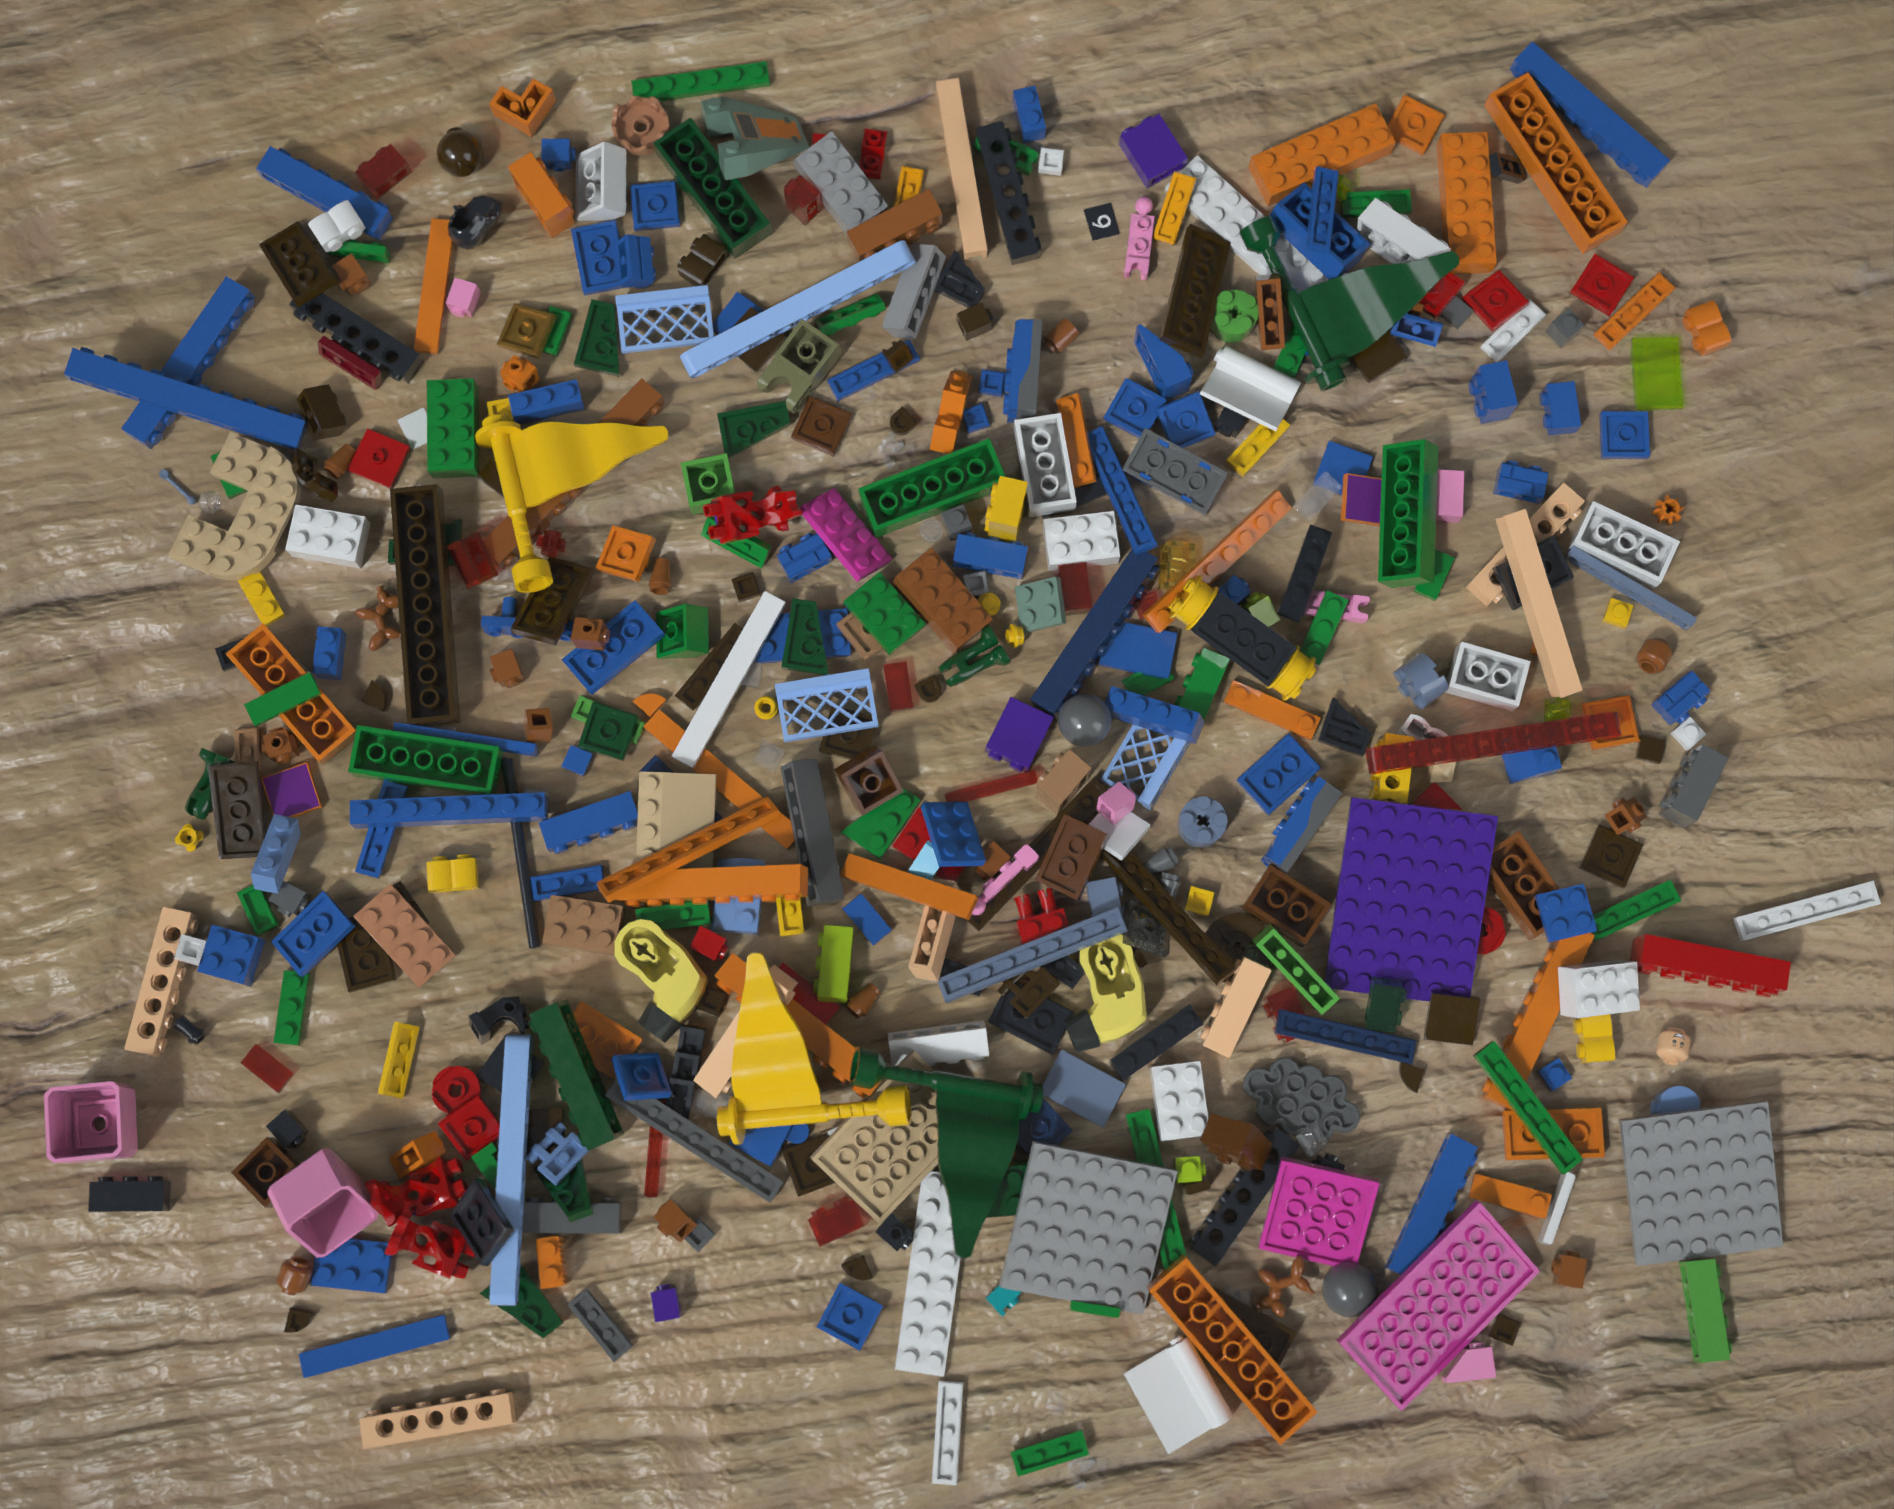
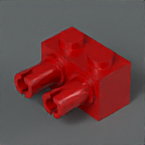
M1046 888L1047 897L1044 889L1037 891L1043 909L1041 915L1034 914L1029 894L1022 896L1024 903H1022L1021 896L1014 898L1020 919L1016 922V927L1022 945L1069 927L1064 909L1057 908L1052 888Z

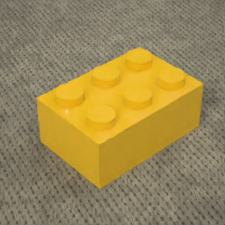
M1000 476L998 483H993L991 504L988 505L985 517V531L988 532V537L999 538L1000 542L1005 543L1017 540L1026 502L1028 482Z

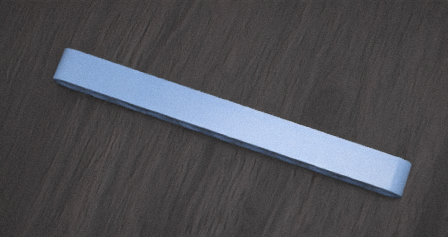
M905 240L899 241L681 354L680 359L690 378L698 377L797 326L801 319L806 321L911 267L916 261Z
M506 1034L495 1200L514 1230L492 1260L491 1305L516 1306L518 1303L526 1172L525 1157L527 1154L533 1049L532 1034Z

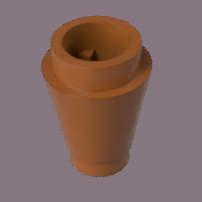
M344 444L343 447L325 461L324 471L335 479L344 476L355 455V449L348 444Z
M656 559L648 583L650 592L653 594L666 595L672 588L670 561L668 559Z
M870 983L850 997L845 1007L854 1017L860 1019L862 1016H866L881 992L874 984Z

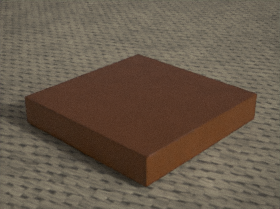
M809 396L791 435V439L834 457L852 418V413Z

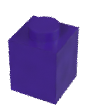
M671 1284L656 1286L657 1291L650 1292L655 1322L681 1318L682 1312L678 1288H671Z

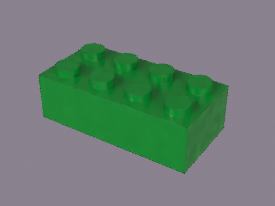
M474 378L427 380L428 473L432 478L476 477L479 474V446L475 439V434L479 430L478 386Z

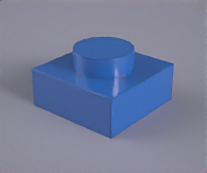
M1559 1058L1537 1070V1073L1550 1092L1572 1079Z

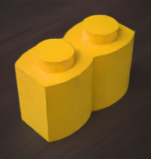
M470 854L457 855V859L447 860L446 856L433 857L432 861L426 862L428 891L430 893L479 889L477 860L471 858Z
M1610 1014L1582 1017L1573 1020L1574 1033L1578 1034L1579 1044H1576L1577 1058H1581L1582 1064L1612 1062L1615 1060Z

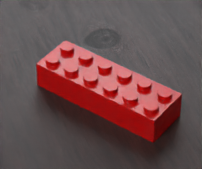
M1648 934L1633 939L1630 961L1637 962L1639 974L1650 975L1651 972L1660 973L1661 978L1675 979V977L1684 978L1686 983L1698 984L1699 982H1707L1708 987L1722 989L1723 986L1732 987L1731 991L1738 993L1755 991L1756 996L1771 998V995L1778 996V993L1788 989L1790 961Z

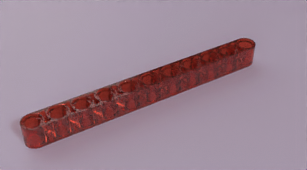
M1607 712L1377 746L1365 749L1369 774H1378L1611 739L1622 736L1618 713Z

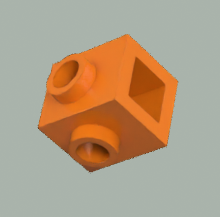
M513 355L509 361H506L500 370L503 384L510 391L523 392L532 390L540 381L536 367L528 359H521L516 355Z

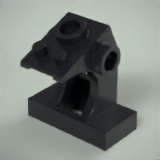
M519 996L506 997L480 1012L476 1011L469 1015V1026L480 1044L483 1045L490 1040L492 1027L502 1020L514 1023L520 1033L525 1034V1029H529L528 1020L523 1021V1017H527L525 1002L520 1003ZM506 1009H512L513 1011L507 1012Z

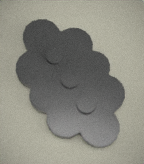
M1284 1057L1274 1061L1269 1070L1255 1068L1247 1072L1243 1078L1245 1093L1252 1099L1257 1100L1256 1114L1260 1121L1268 1125L1279 1124L1283 1132L1288 1135L1294 1136L1303 1133L1311 1142L1320 1143L1328 1140L1334 1130L1345 1133L1352 1131L1359 1124L1360 1113L1355 1104L1345 1100L1347 1088L1343 1080L1333 1075L1323 1077L1322 1072L1314 1065L1299 1067L1294 1060Z

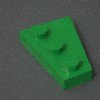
M902 788V793L862 815L842 830L841 834L881 860L921 800Z

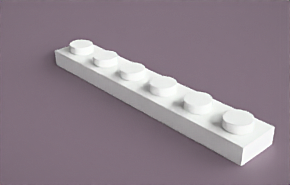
M1874 881L1743 915L1733 918L1740 942L1876 906L1881 904Z

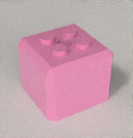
M109 1081L51 1087L44 1094L47 1158L53 1163L75 1164L132 1158L137 1153L135 1089L129 1084ZM99 1117H103L106 1121V1126L101 1131L96 1130L94 1126L96 1119Z
M322 1148L270 1185L268 1195L285 1230L317 1258L327 1256L377 1220L379 1215L371 1206V1197L360 1176L329 1148Z

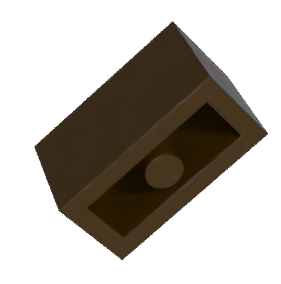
M330 385L303 389L297 398V402L314 441L340 436L347 426L346 417L341 413L336 394L332 392Z

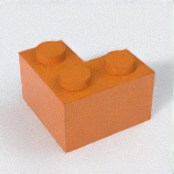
M533 78L521 96L501 86L489 103V106L495 117L533 137L555 104L556 98L553 89Z

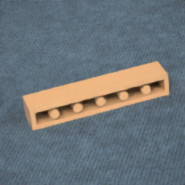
M773 965L770 968V972L781 1000L787 1005L795 995V992L792 990L798 982ZM739 1012L693 1080L715 1098L722 1092L727 1094L732 1088V1057Z

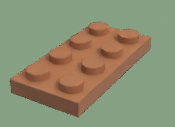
M391 883L353 916L418 988L456 956L452 949Z

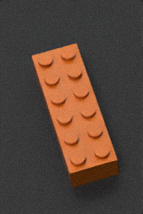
M1375 103L1251 156L1248 168L1269 207L1280 202L1303 183L1312 188L1316 166L1339 171L1338 176H1341L1390 155L1396 142Z
M1487 132L1441 133L1436 147L1443 241L1451 248V251L1455 252L1459 257V265L1451 273H1491L1497 261Z
M264 623L226 653L261 696L307 673ZM318 686L322 695L279 715V717L316 760L325 765L354 740L356 728Z

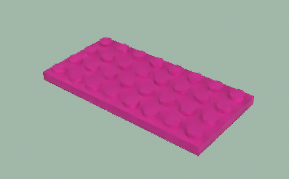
M1475 1200L1336 1341L1390 1401L1402 1411L1540 1270L1485 1207Z

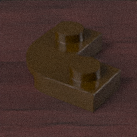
M296 448L291 454L292 471L295 477L303 486L314 492L318 497L334 502L338 497L337 482L318 473L317 459Z

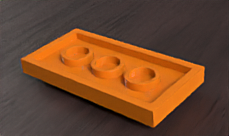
M1601 1108L1547 1110L1582 1158L1605 1157ZM1502 1111L1505 1160L1550 1159L1515 1111Z

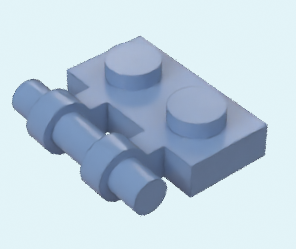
M558 1123L554 1129L550 1128L545 1133L546 1137L539 1144H535L530 1149L531 1152L525 1157L530 1164H533L537 1159H541L543 1162L538 1166V1171L555 1186L589 1152L586 1147L581 1145L579 1138L573 1132L566 1139L561 1135L566 1130L562 1123ZM552 1143H556L558 1147L549 1154L546 1150Z

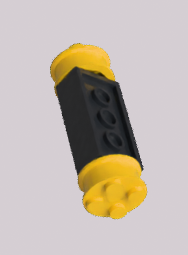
M1198 575L1195 579L1190 577L1183 586L1185 591L1180 598L1176 596L1168 607L1171 610L1169 618L1175 617L1184 623L1187 631L1191 630L1263 682L1267 689L1274 688L1282 694L1284 701L1290 697L1295 699L1301 692V685L1305 679L1309 680L1317 669L1314 666L1316 658H1308L1299 651L1300 647L1298 645L1294 646L1218 591L1219 588L1217 586L1214 588L1210 587L1202 581L1201 575Z

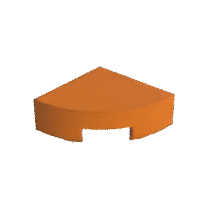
M644 694L633 700V703L650 718L667 702L664 697L657 694Z

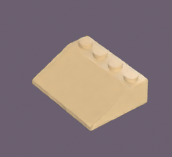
M639 772L636 862L715 823L717 774ZM714 850L677 869L713 868Z

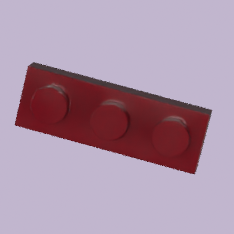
M324 335L318 341L320 356L375 391L381 386V371L375 365L368 364L356 353L349 352L341 347L337 341L330 340Z

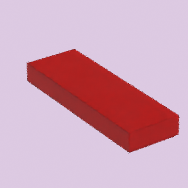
M783 962L779 969L798 982L792 990L795 992L792 999L827 1025L840 1006L834 1002L818 1001V994H813L814 986Z

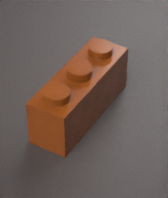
M1278 273L1255 276L1261 350L1285 348L1280 277Z

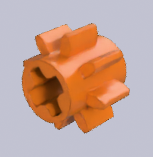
M1666 495L1663 498V502L1658 499L1654 503L1658 508L1652 514L1657 516V523L1662 521L1666 522L1667 526H1670L1673 520L1678 522L1681 519L1678 513L1684 507L1679 505L1678 498L1674 500L1670 499L1669 495ZM1667 508L1670 509L1669 514L1666 512Z

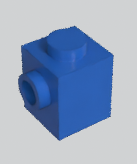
M542 139L541 160L547 169H552L556 172L572 169V161H576V148L572 147L570 139Z
M1235 574L1218 590L1237 605L1244 602L1251 592L1248 583L1241 577L1238 579Z

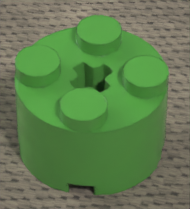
M1241 290L1223 291L1217 297L1218 300L1211 330L1223 342L1238 343L1253 332L1258 318L1256 300L1252 295Z

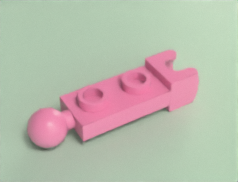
M1145 196L1140 197L1135 203V209L1138 214H1131L1124 269L1125 278H1129L1130 272L1133 269H1138L1141 272L1142 280H1146L1148 275L1154 216L1148 215L1152 211L1153 203L1150 198Z
M1312 590L1303 615L1315 616L1325 592ZM1334 593L1348 599L1340 618L1341 620L1356 623L1367 622L1368 614L1360 612L1358 606H1366L1370 601L1368 596Z
M1027 843L1014 855L1015 861L1013 863L1009 860L999 870L1002 874L996 879L991 877L982 886L984 891L978 897L973 915L984 913L987 902L999 893L1022 869L1028 871L1039 860V855Z

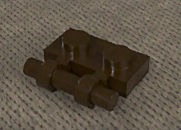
M1042 967L1037 973L1029 970L1002 981L1003 985L997 991L1003 997L1009 991H1012L1015 996L1009 1003L1023 1017L1028 1019L1060 983ZM1026 975L1031 980L1020 989L1016 984Z

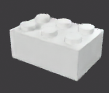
M295 504L285 550L292 557L361 569L371 523L365 516Z
M1114 511L1043 520L1042 527L1048 572L1119 563L1120 552Z
M1460 642L1455 648L1447 678L1448 690L1445 693L1513 712L1519 707L1531 661Z
M1619 959L1558 967L1561 1015L1582 1018L1640 1010L1637 962Z
M1200 1061L1151 1067L1149 1070L1159 1142L1201 1137L1208 1121V1112Z

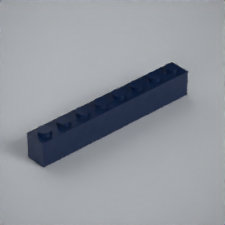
M1131 549L1031 697L1034 707L1058 720L1062 705L1069 698L1080 693L1083 688V681L1087 676L1090 677L1096 668L1095 663L1099 657H1104L1109 649L1107 643L1112 637L1116 638L1122 630V622L1132 616L1135 610L1134 605L1138 599L1144 598L1148 591L1147 586L1151 580H1155L1160 574L1161 566L1157 557L1146 551L1135 555L1133 549Z

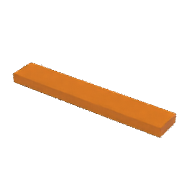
M431 218L414 351L418 353L438 355L453 248V241L448 236V223L450 220Z
M850 853L840 872L842 878L967 920L970 919L979 899L974 894Z

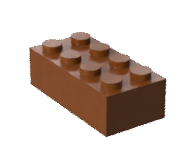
M930 189L846 231L847 240L857 261L860 262L899 241L905 240L907 245H911L920 239L919 236L925 233L928 235L935 233L940 229L939 226L942 225V212Z
M932 547L895 576L894 586L917 613L921 615L923 620L953 655L981 633V630L985 626L990 625L993 620Z
M1518 831L1493 848L1488 882L1530 941L1545 932L1535 896L1559 890V887Z

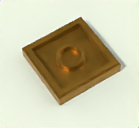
M514 303L497 345L503 349L540 359L557 317L549 312Z

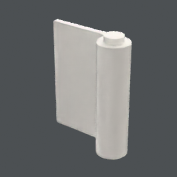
M1225 346L1224 349L1219 348L1214 358L1217 364L1202 388L1200 395L1276 431L1301 382L1228 346Z
M1182 1334L1169 1341L1171 1346L1123 1373L1168 1454L1208 1430L1225 1424L1234 1417L1188 1336L1184 1338Z

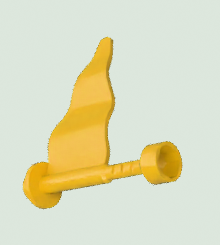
M504 414L492 415L482 421V428L476 432L475 439L478 446L493 449L507 513L512 519L520 559L511 569L515 589L518 592H537L549 587L553 583L549 562L534 554L525 516L526 508L540 505L569 490L594 483L624 460L666 442L669 435L668 430L664 426L641 427L619 423L572 424L543 422L522 430L520 424L510 421L509 416Z
M760 952L749 954L747 956L746 979L732 1057L731 1081L734 1095L730 1096L728 1106L718 1107L717 1126L720 1136H730L734 1145H741L745 1139V1129L828 1122L831 1119L879 1115L890 1127L910 1125L912 1121V1105L907 1085L886 1087L877 1100L838 1104L822 1102L820 1088L812 1069L804 1038L797 1023L781 1000L763 953Z

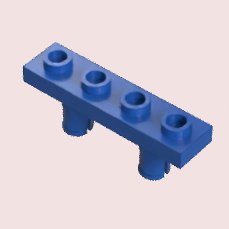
M503 598L500 617L482 615L481 626L484 633L494 637L503 634L511 635L515 638H524L511 632V626L516 619V598ZM574 621L568 622L559 640L571 641Z

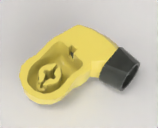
M639 919L628 923L619 931L615 940V957L621 966L638 975L654 991L653 1001H649L637 1023L666 1043L695 1010L704 995L708 978L683 945L666 934L654 922Z
M1121 934L1080 950V963L1090 981L1094 1004L1090 1009L1087 1010L1085 1008L1064 1020L1076 1053L1101 1047V1044L1117 1041L1134 1032L1146 1021L1147 1013L1143 980L1135 962L1130 942Z

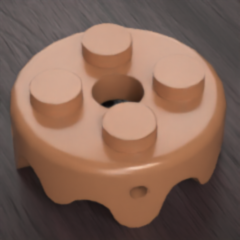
M633 96L627 103L623 105L617 104L613 110L611 127L615 140L620 147L625 148L626 152L631 154L648 155L654 153L653 142L670 131L668 115L655 97L642 98ZM644 123L647 125V129L644 132H637L635 130L636 125Z

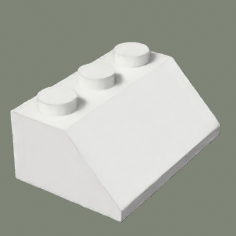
M604 141L576 154L575 220L611 221L625 215L627 185L625 148Z

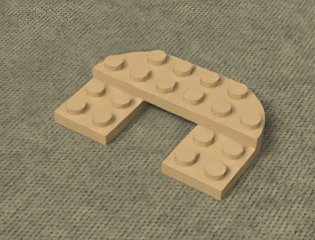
M230 432L210 474L248 492L228 531L188 514L168 557L214 578L232 581L241 580L242 577L253 573L257 574L271 562L276 554L274 549L294 511L295 504H300L301 483L293 474L292 464L281 452Z

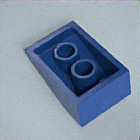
M1142 324L1138 325L1133 342L1159 395L1169 400L1187 392L1192 375L1194 374L1190 363L1185 362L1181 354L1168 344L1160 341L1159 337Z

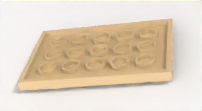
M913 1049L897 1065L929 1072L935 1071ZM884 1079L872 1095L868 1096L864 1101L877 1100L886 1087L907 1085L912 1105L911 1124L890 1127L879 1115L847 1118L810 1156L823 1171L879 1224L898 1207L938 1164L937 1091L931 1087Z

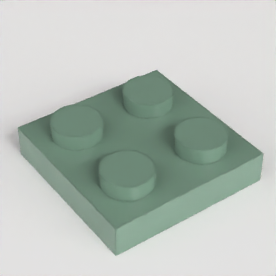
M1052 577L1015 587L1019 624L1023 628L1024 634L1066 624L1061 578Z

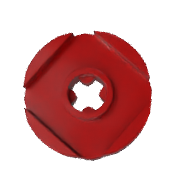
M1484 906L1482 925L1485 926L1484 931L1486 935H1480L1477 955H1486L1497 950L1503 943L1506 935L1504 921L1500 914Z
M461 1066L447 1067L441 1070L433 1080V1102L445 1113H450L477 1093L480 1096L482 1095L480 1080L469 1068ZM453 1084L462 1086V1094L460 1096L451 1095L453 1091L451 1086Z

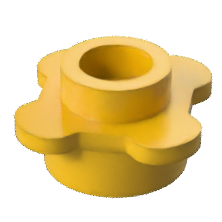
M185 824L175 837V842L186 847L188 852H193L196 850L198 842L204 839V833L193 829L191 824Z

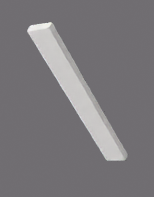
M764 591L672 754L674 759L691 768L695 767L785 607V601Z

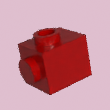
M700 926L689 948L717 963L719 958L724 959L729 946H727L728 940Z

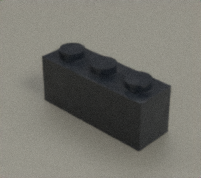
M125 1176L123 1181H114V1177H98V1182H89L88 1212L170 1211L171 1181H163V1176H147V1181H138V1176Z

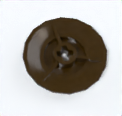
M1241 913L1224 915L1214 921L1205 932L1233 965L1237 959L1241 960L1243 955L1267 967L1271 965L1270 959L1253 941L1266 928L1264 924L1254 917ZM1235 943L1239 944V948H1243V952H1240L1238 956H1235V952L1231 951ZM1233 973L1231 976H1229L1227 979H1225L1223 982H1224V983H1225L1226 981L1231 982L1234 973Z

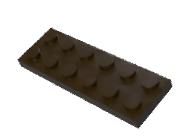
M1193 224L1186 228L1159 337L1160 341L1199 358L1205 354L1218 300L1217 297L1231 245L1230 241Z

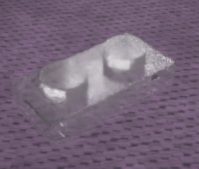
M1325 471L1293 507L1310 522L1337 494L1342 486Z
M695 1088L690 1113L717 1118L718 1107L728 1106L731 1095L720 1094L715 1098L706 1090Z

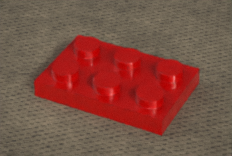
M920 807L917 808L892 845V848L912 861H915L927 841L931 842ZM966 866L940 867L935 876L943 880L956 882Z

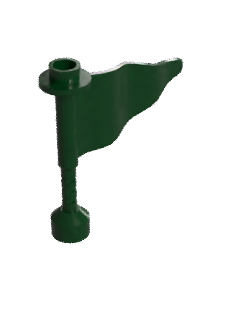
M1273 216L1260 218L1239 232L1246 249L1262 254L1271 273H1278L1281 283L1282 301L1316 369L1305 377L1307 385L1317 383L1321 392L1330 390L1343 383L1347 379L1343 369L1350 364L1348 358L1369 348L1383 337L1442 278L1459 265L1458 255L1450 251L1407 263L1363 268L1316 284L1299 292L1298 289L1294 288L1275 249L1281 232Z
M857 1046L850 1068L851 1086L872 1089L883 1079L928 1086L937 1091L938 1166L950 1207L954 1253L961 1259L971 1257L979 1232L994 1203L1018 1141L1019 1120L1023 1121L1028 1112H1039L1043 1100V1085L1033 1083V1075L1028 1071H1022L1017 1084L938 1070L929 1072L886 1064V1061L877 1049Z

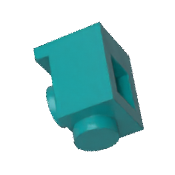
M998 1285L985 1298L1003 1317L1006 1314L1003 1311L1005 1307L1010 1310L1020 1301L1018 1295L1021 1291L1001 1288Z

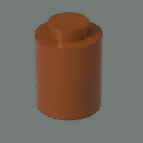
M1063 318L1043 337V346L1051 354H1060L1079 336V332L1069 320Z

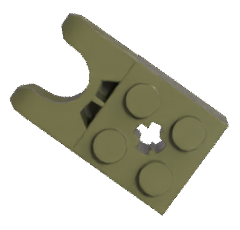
M801 319L775 353L774 359L759 377L757 388L764 393H769L778 384L788 383L792 385L791 392L786 399V407L790 412L797 413L843 352L838 343Z

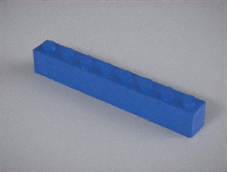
M1533 41L1514 59L1509 69L1513 76L1517 79L1528 72L1552 109L1557 110L1568 124L1574 125L1580 130L1584 138L1594 142L1603 154L1609 155L1619 168L1631 174L1636 183L1647 188L1668 165L1670 159Z
M226 276L162 368L161 372L165 373L164 376L171 379L174 376L181 377L188 381L187 384L193 386L200 384L205 370L213 365L216 354L226 346L228 337L232 331L239 327L245 312L252 308L255 297L251 291ZM139 402L121 429L129 437L152 449L154 445L161 441L162 433L166 427L174 422L176 413Z
M545 792L350 800V825L355 829L534 822L548 819V796Z

